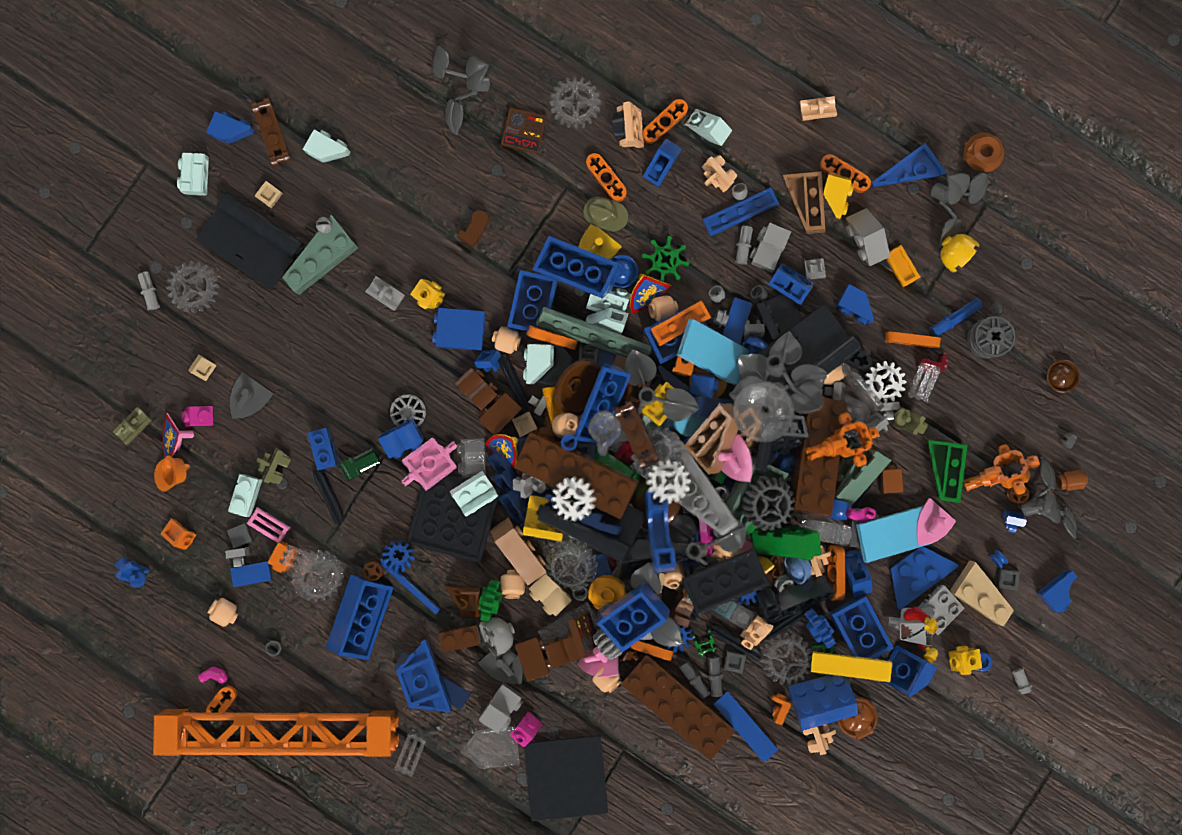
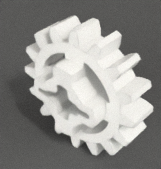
M884 361L882 366L876 363V369L873 367L869 368L871 373L865 374L868 380L864 381L863 384L868 385L865 391L871 392L870 398L876 396V402L882 399L883 403H887L888 398L893 402L895 401L894 396L897 398L901 397L899 391H905L902 384L907 383V381L902 380L905 373H899L901 367L894 368V363H890L888 366L887 361ZM885 370L883 375H876L878 371ZM893 374L895 375L897 382H895ZM886 379V382L889 384L883 386L884 383L881 380ZM888 389L894 390L891 394L884 395Z
M669 460L666 461L665 465L660 461L658 468L656 466L652 467L654 473L649 472L648 477L651 478V480L646 482L647 485H651L648 492L654 491L653 498L660 497V503L664 499L667 500V504H670L672 499L677 503L679 497L684 498L686 496L684 492H688L690 489L686 486L691 482V480L686 479L689 473H683L684 466L678 468L677 461L673 465H670ZM656 477H657V480L659 481V487H658V488H657V485H656ZM674 477L671 484L663 487L667 480ZM678 477L681 479V485L678 483ZM664 492H671L672 494L668 495L664 494Z
M576 477L571 478V482L566 478L564 479V484L558 483L559 489L553 491L557 494L556 497L552 498L553 501H557V504L553 507L559 508L558 515L564 513V519L566 520L570 516L572 521L577 520V516L582 520L585 518L584 514L588 516L591 513L589 509L595 508V505L591 503L596 500V497L591 496L595 490H589L590 483L584 485L583 478L578 482ZM569 487L568 493L562 495L564 490ZM574 495V498H577V499H580V500H578V501L575 502V501H574L573 499H571L570 497ZM586 503L585 507L579 511L580 505Z

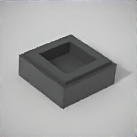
M246 523L227 530L233 548L253 541Z
M999 568L997 588L1018 591L1020 571Z
M727 650L723 670L742 674L746 654Z

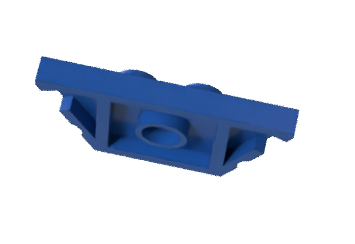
M923 546L910 552L889 568L893 580L892 586L893 592H895L896 608L901 610L958 568V564Z
M423 640L420 643L421 645L407 658L406 662L396 670L408 707L451 712L453 710L428 640Z

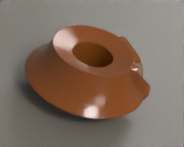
M978 133L964 143L963 160H966L968 165L976 171H993L1003 161V144L993 134Z
M855 697L858 715L837 722L840 729L846 735L860 740L873 733L878 716L875 706L869 700L863 697Z

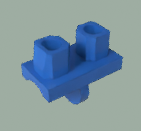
M123 557L114 565L119 571L115 574L117 579L129 582L135 588H140L145 584V574L150 572L146 566L139 565L133 560L129 562Z

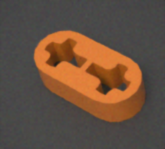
M232 686L223 687L207 706L206 713H212L214 711L212 707L215 708L219 704L221 707L218 709V712L226 713L237 698V690ZM230 691L232 698L223 701L222 699L225 697L223 692Z

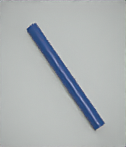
M383 558L379 564L387 570L389 563L383 564L382 561L385 559ZM392 567L388 572L436 615L440 608L400 571L394 573L395 567Z

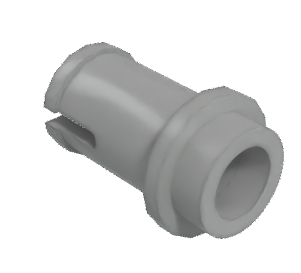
M1024 668L1012 671L1018 686L1017 691H1020V694L1031 692L1032 684H1029Z

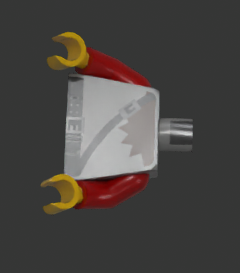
M903 608L900 618L889 617L888 628L899 629L901 640L912 642L923 652H927L924 655L927 662L933 663L936 660L938 651L935 648L930 649L933 634L938 629L937 621L933 618L934 608Z

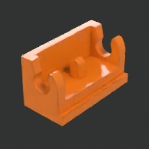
M678 356L671 374L689 378L692 375L694 364L689 361L686 364V360L683 359L681 361L682 358Z

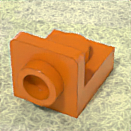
M172 518L161 532V535L170 544L184 550L192 544L193 539L196 537L194 532L187 530L177 520Z
M771 694L770 698L780 703L779 706L776 705L772 712L773 720L775 723L783 725L791 703L787 700L788 697L783 694Z

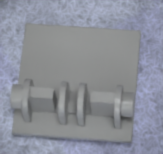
M944 585L937 586L931 593L933 596L929 594L928 597L930 599L927 600L925 598L924 601L926 603L923 602L919 606V608H934L933 618L937 621L938 629L935 632L937 635L964 609L962 604Z

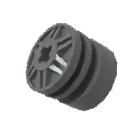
M993 316L974 323L968 330L966 340L968 348L975 356L990 359L1003 356L1009 352L1014 346L1016 335L1009 321L1002 317Z

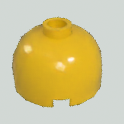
M957 234L952 238L948 236L941 244L943 246L940 252L942 263L951 272H956L955 267L959 265L962 268L976 253L974 247H979V243L966 234Z

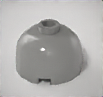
M492 617L489 622H480L479 629L484 641L488 642L491 646L488 649L495 657L504 654L513 645L512 634L515 631L510 622L506 623L499 617Z

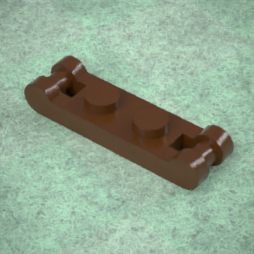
M266 97L263 98V101L250 103L272 166H278L279 163L284 161L286 163L292 161L270 98ZM267 108L268 112L261 114L260 110ZM281 150L282 154L276 156L275 152Z
M631 399L620 407H614V413L622 426L641 469L648 467L647 465L652 462L660 461ZM630 411L631 415L625 418L623 414ZM649 451L650 455L643 457L642 454Z

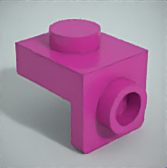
M213 406L185 407L182 412V421L185 423V427L212 426Z
M527 712L517 727L510 733V737L522 747H525L534 738L543 723L530 712Z

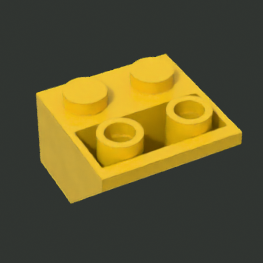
M828 173L823 195L836 218L841 219V215H846L848 208L846 198L851 196L854 185L851 183V178Z

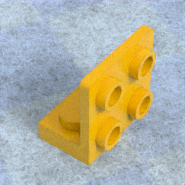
M666 382L664 385L659 384L654 393L656 397L666 400L667 392L675 388ZM655 401L652 405H644L640 416L643 418L645 415L660 427L667 418L664 413L665 404Z
M530 495L523 535L562 541L563 533L539 521L538 515H536L541 504L544 505L546 502L548 503L549 500L545 497Z

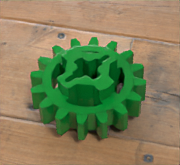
M491 579L488 587H483L478 610L482 611L480 616L482 621L489 622L493 613H498L503 593L499 591L500 581Z

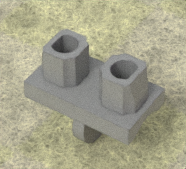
M375 276L373 282L365 291L393 311L397 309L405 297L403 293Z
M524 472L522 478L516 477L513 479V490L520 491L522 498H527L534 492L542 493L548 487L547 483Z

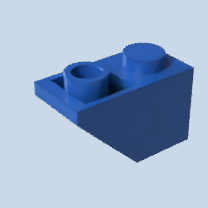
M215 111L206 133L215 139L230 144L254 134L255 130L250 126L251 123L246 120L240 119L237 121L232 119L233 116L227 112L222 111V114Z
M850 284L847 285L835 307L839 308L838 311L846 316L850 314L856 317L855 320L860 324L873 323L874 317L867 294Z
M692 372L690 393L713 398V394L718 391L719 379H715L716 376L711 373Z

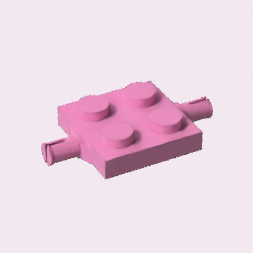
M432 437L402 459V463L410 473L401 479L404 486L406 487L415 480L427 491L455 470L456 465L449 453L458 448L455 442L452 441L444 448Z

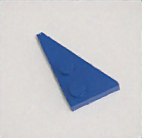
M924 143L874 180L871 186L874 188L943 176L947 172Z

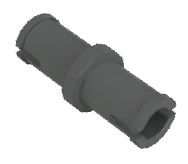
M719 656L707 657L709 674L707 676L708 680H710L711 696L713 697L723 696L721 682L723 674L720 671Z
M689 661L679 667L689 681V686L692 685L701 700L711 693L701 680V675L696 673Z

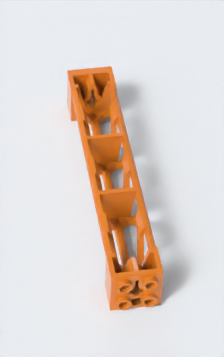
M165 709L154 715L153 755L390 757L396 751V747L399 746V735H396V727H399V716H396V710H372L371 713L189 712V709ZM196 720H234V723L216 739ZM259 721H296V724L279 740ZM320 721H359V724L346 737L340 740ZM304 725L303 741H289ZM367 725V742H351ZM241 726L240 741H227ZM250 731L259 741H250ZM312 731L322 741H312ZM190 733L197 741H188V734Z

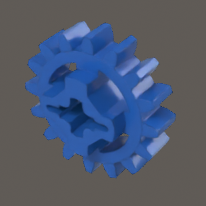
M813 609L804 613L809 622L806 624V627L815 641L818 643L822 642L827 649L835 645L836 643L831 636L834 631L823 615L818 616Z

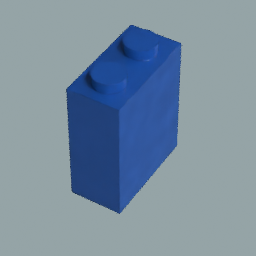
M438 308V313L435 312L434 324H437V331L433 332V343H435L437 348L483 351L485 311Z

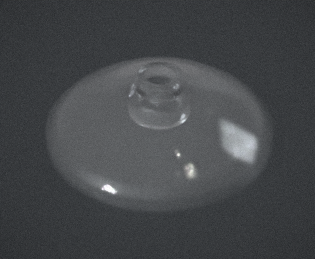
M756 382L748 385L738 394L733 407V415L737 427L745 436L755 441L768 442L778 439L789 429L794 417V407L790 396L780 386L771 382ZM763 406L768 407V413L762 411Z

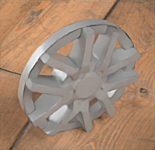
M401 395L392 403L390 417L396 426L400 425L398 422L402 420L404 422L412 418L420 420L417 424L419 427L425 420L426 407L423 401L415 395ZM403 398H410L407 404ZM412 399L417 400L414 406L410 405ZM399 400L404 405L402 408L396 404ZM419 403L422 407V410L415 409ZM394 406L399 410L398 412L393 413ZM416 412L423 413L422 418L415 416ZM400 414L402 418L395 420L394 416Z

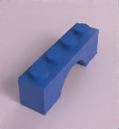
M647 490L644 494L653 573L670 572L676 568L674 547L671 544L669 535V506L667 500L664 499L660 503V497L654 499V491L648 492Z

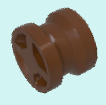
M1025 486V493L1018 495L1013 487L1007 488L1006 497L1010 502L1023 503L1029 498V490Z
M371 561L363 568V575L369 581H376L384 574V567L378 561Z

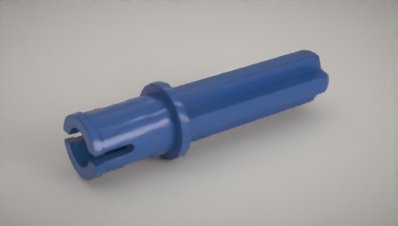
M976 298L948 317L944 316L943 320L930 327L931 333L934 337H938L948 329L952 330L956 324L983 307L982 302Z

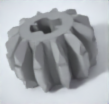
M599 629L593 635L594 643L606 658L612 660L622 654L620 649L602 629Z

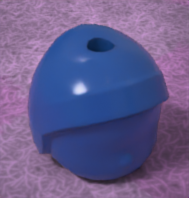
M790 452L780 455L777 459L778 467L786 473L791 472L792 474L795 455Z

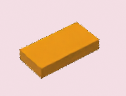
M902 245L889 251L890 257L886 258L902 287L921 278Z

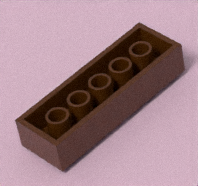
M823 397L824 403L821 409L810 413H801L800 415L804 416L809 438L801 442V445L796 446L790 491L793 492L791 498L795 500L791 504L794 510H790V512L819 518L832 516L840 455L834 457L824 455L809 460L807 456L812 453L806 454V449L820 445L826 438L833 436L835 430L843 427L840 425L838 418L839 415L846 413L847 402Z
M536 430L529 433L514 466L515 469L559 489L557 484L560 482L564 484V479L566 478L570 482L573 477H576L577 482L583 478V484L590 483L588 489L595 490L591 496L596 497V500L591 503L596 508L619 519L624 515L640 481L576 449L565 450L561 442ZM569 487L564 490L565 493H568Z
M644 653L640 661H637L621 680L623 687L710 761L735 732L732 725L649 654Z

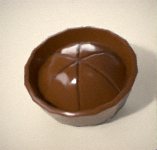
M1058 360L1050 365L1047 371V381L1053 390L1067 393L1077 387L1080 381V372L1073 362Z

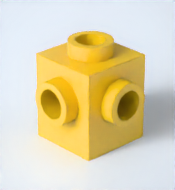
M420 279L410 295L418 300L417 304L423 309H435L441 305L445 293L440 290L442 287L436 282Z
M958 646L956 650L949 651L951 671L960 672V675H968L972 673V670L982 668L980 649Z

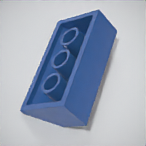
M548 236L532 269L537 273L602 299L614 287L621 272L619 263L551 236Z
M603 362L574 434L578 441L603 445L615 416L613 408L619 406L631 377L629 372L618 366Z
M351 574L326 648L340 656L369 660L394 587Z

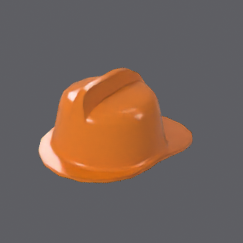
M170 455L161 460L156 465L154 473L155 483L159 490L165 492L175 485L184 482L190 465L185 464L182 459L172 458Z

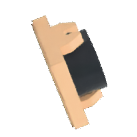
M623 102L622 106L617 107V112L619 113L613 114L612 126L614 136L622 147L635 146L636 148H642L644 146L641 110L631 102Z

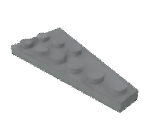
M674 432L654 448L664 465L667 460L670 461V465L677 461V467L684 466L683 473H689L686 479L691 480V482L686 486L690 489L688 492H684L686 495L684 498L679 497L678 503L723 536L739 523L694 457L684 447L685 444L679 435ZM649 452L643 455V457L650 455ZM635 461L629 467L645 479L651 480L648 474L649 472L654 473L652 467L656 466L658 468L660 461L652 462L644 469H641L638 461ZM656 477V485H657V488H658V487H659V481L657 480V477ZM674 477L667 480L663 487L671 484ZM678 477V483L681 485V479Z

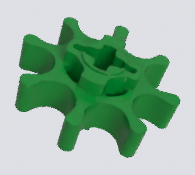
M671 236L667 237V244L664 247H659L655 240H651L655 253L653 255L642 254V259L650 260L653 266L651 269L646 270L645 274L648 276L651 272L657 271L661 275L660 281L664 282L666 274H672L675 280L679 281L681 277L677 274L676 268L680 265L689 266L688 261H681L679 259V253L684 251L686 246L682 245L680 249H673L670 246ZM662 256H664V258H670L668 262L669 265L666 262L661 263L663 259Z

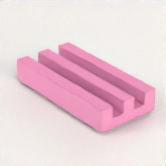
M259 507L256 508L247 522L248 525L277 543L283 541L282 539L291 528ZM258 513L282 527L283 531L257 516ZM254 519L280 535L279 538L254 523Z

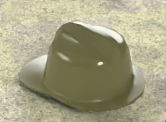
M599 196L593 197L584 206V217L593 226L615 232L624 228L628 222L626 208L619 202Z

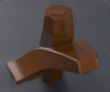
M627 648L618 657V663L632 659L640 661L641 658L639 656L642 652Z

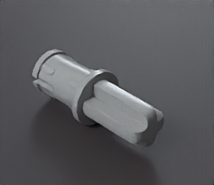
M742 226L735 260L737 264L747 265L749 248L752 247L750 242L753 228L750 226Z
M149 272L139 273L138 278L142 288L141 294L144 295L147 309L155 310L160 308L155 293L156 288L153 287Z

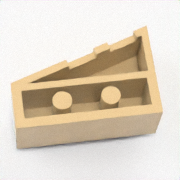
M969 560L950 589V592L953 596L994 623L1004 627L1014 610L978 564Z

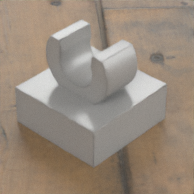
M824 258L804 261L805 277L807 279L826 278Z
M747 320L743 334L744 342L750 337H758L763 340L765 328L760 320H757L756 324H750V321Z
M834 382V388L825 387L824 395L833 396L834 400L844 402V383Z
M534 396L529 401L530 404L536 407L534 413L541 416L547 407L544 396L541 401Z
M899 402L876 404L877 412L883 411V416L887 420H894L893 410L900 409Z
M877 411L862 422L866 424L867 428L876 427L878 432L882 429L888 430L887 425L889 422Z
M249 547L225 551L226 559L233 558L234 567L245 565L243 556L250 555Z

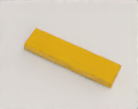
M813 651L811 672L890 682L892 661Z

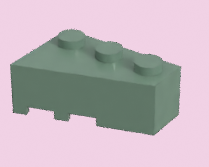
M853 441L849 445L851 450L861 447L860 444ZM871 448L863 452V455L866 456L867 464L860 467L855 465L853 461L854 456L843 457L838 466L834 498L853 505L891 460Z

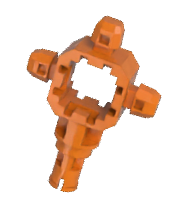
M847 412L839 415L838 418L840 425L843 426L842 428L835 430L834 435L826 438L820 445L806 449V454L812 453L807 456L809 460L824 455L831 457L841 455L845 458L854 456L853 461L855 465L860 467L867 464V459L863 452L871 448L873 443L871 439L878 437L879 432L876 427L867 428L866 424L860 421L852 424V418ZM854 429L855 432L858 431L859 441H862V444H860V448L851 450L850 447L847 448V441L843 436L845 435L844 432Z
M1001 445L998 448L1000 455L996 456L993 461V467L984 469V471L979 472L980 475L963 480L967 492L982 485L984 487L989 485L992 487L1000 483L1008 489L1013 487L1018 495L1023 494L1026 491L1024 483H1027L1031 477L1028 469H1033L1040 465L1038 457L1033 455L1024 460L1022 452L1017 450L1011 451L1008 445ZM1014 460L1016 463L1019 462L1023 470L1020 471V475L1016 473L1011 475V478H1008V476L1004 477L1001 470L1003 464H1012Z

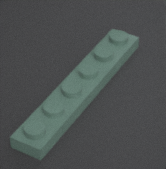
M543 307L537 319L536 326L625 358L628 357L632 350H637L646 356L651 352L650 345Z

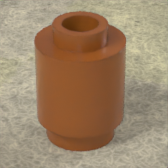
M1082 470L1062 472L1061 475H1057L1059 490L1072 491L1084 489L1086 484H1088L1087 474L1083 473Z

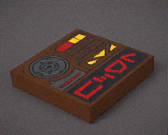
M509 108L501 146L538 154L547 116Z
M588 611L569 620V626L580 659L592 654L593 649L597 647L593 640V635L596 632L590 612Z

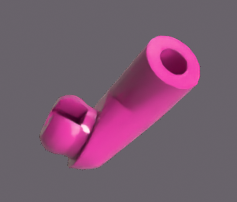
M870 507L860 510L848 508L845 515L862 523L873 519L876 516V512Z
M211 667L198 674V678L202 683L210 678L219 683H225L228 679L226 672L218 667Z

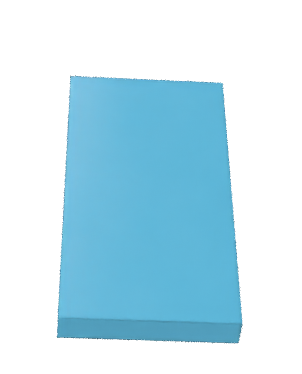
M688 319L677 356L736 386L742 378L738 369V357L740 355H749L750 350L696 320Z
M923 505L856 524L864 562L868 563L926 546L918 545L916 535L917 521Z

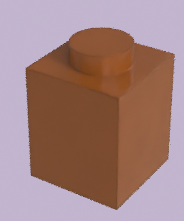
M896 465L884 468L879 474L880 493L903 492L902 469H896Z

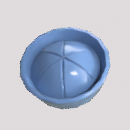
M785 557L784 565L788 576L796 584H803L811 576L812 569L809 560Z

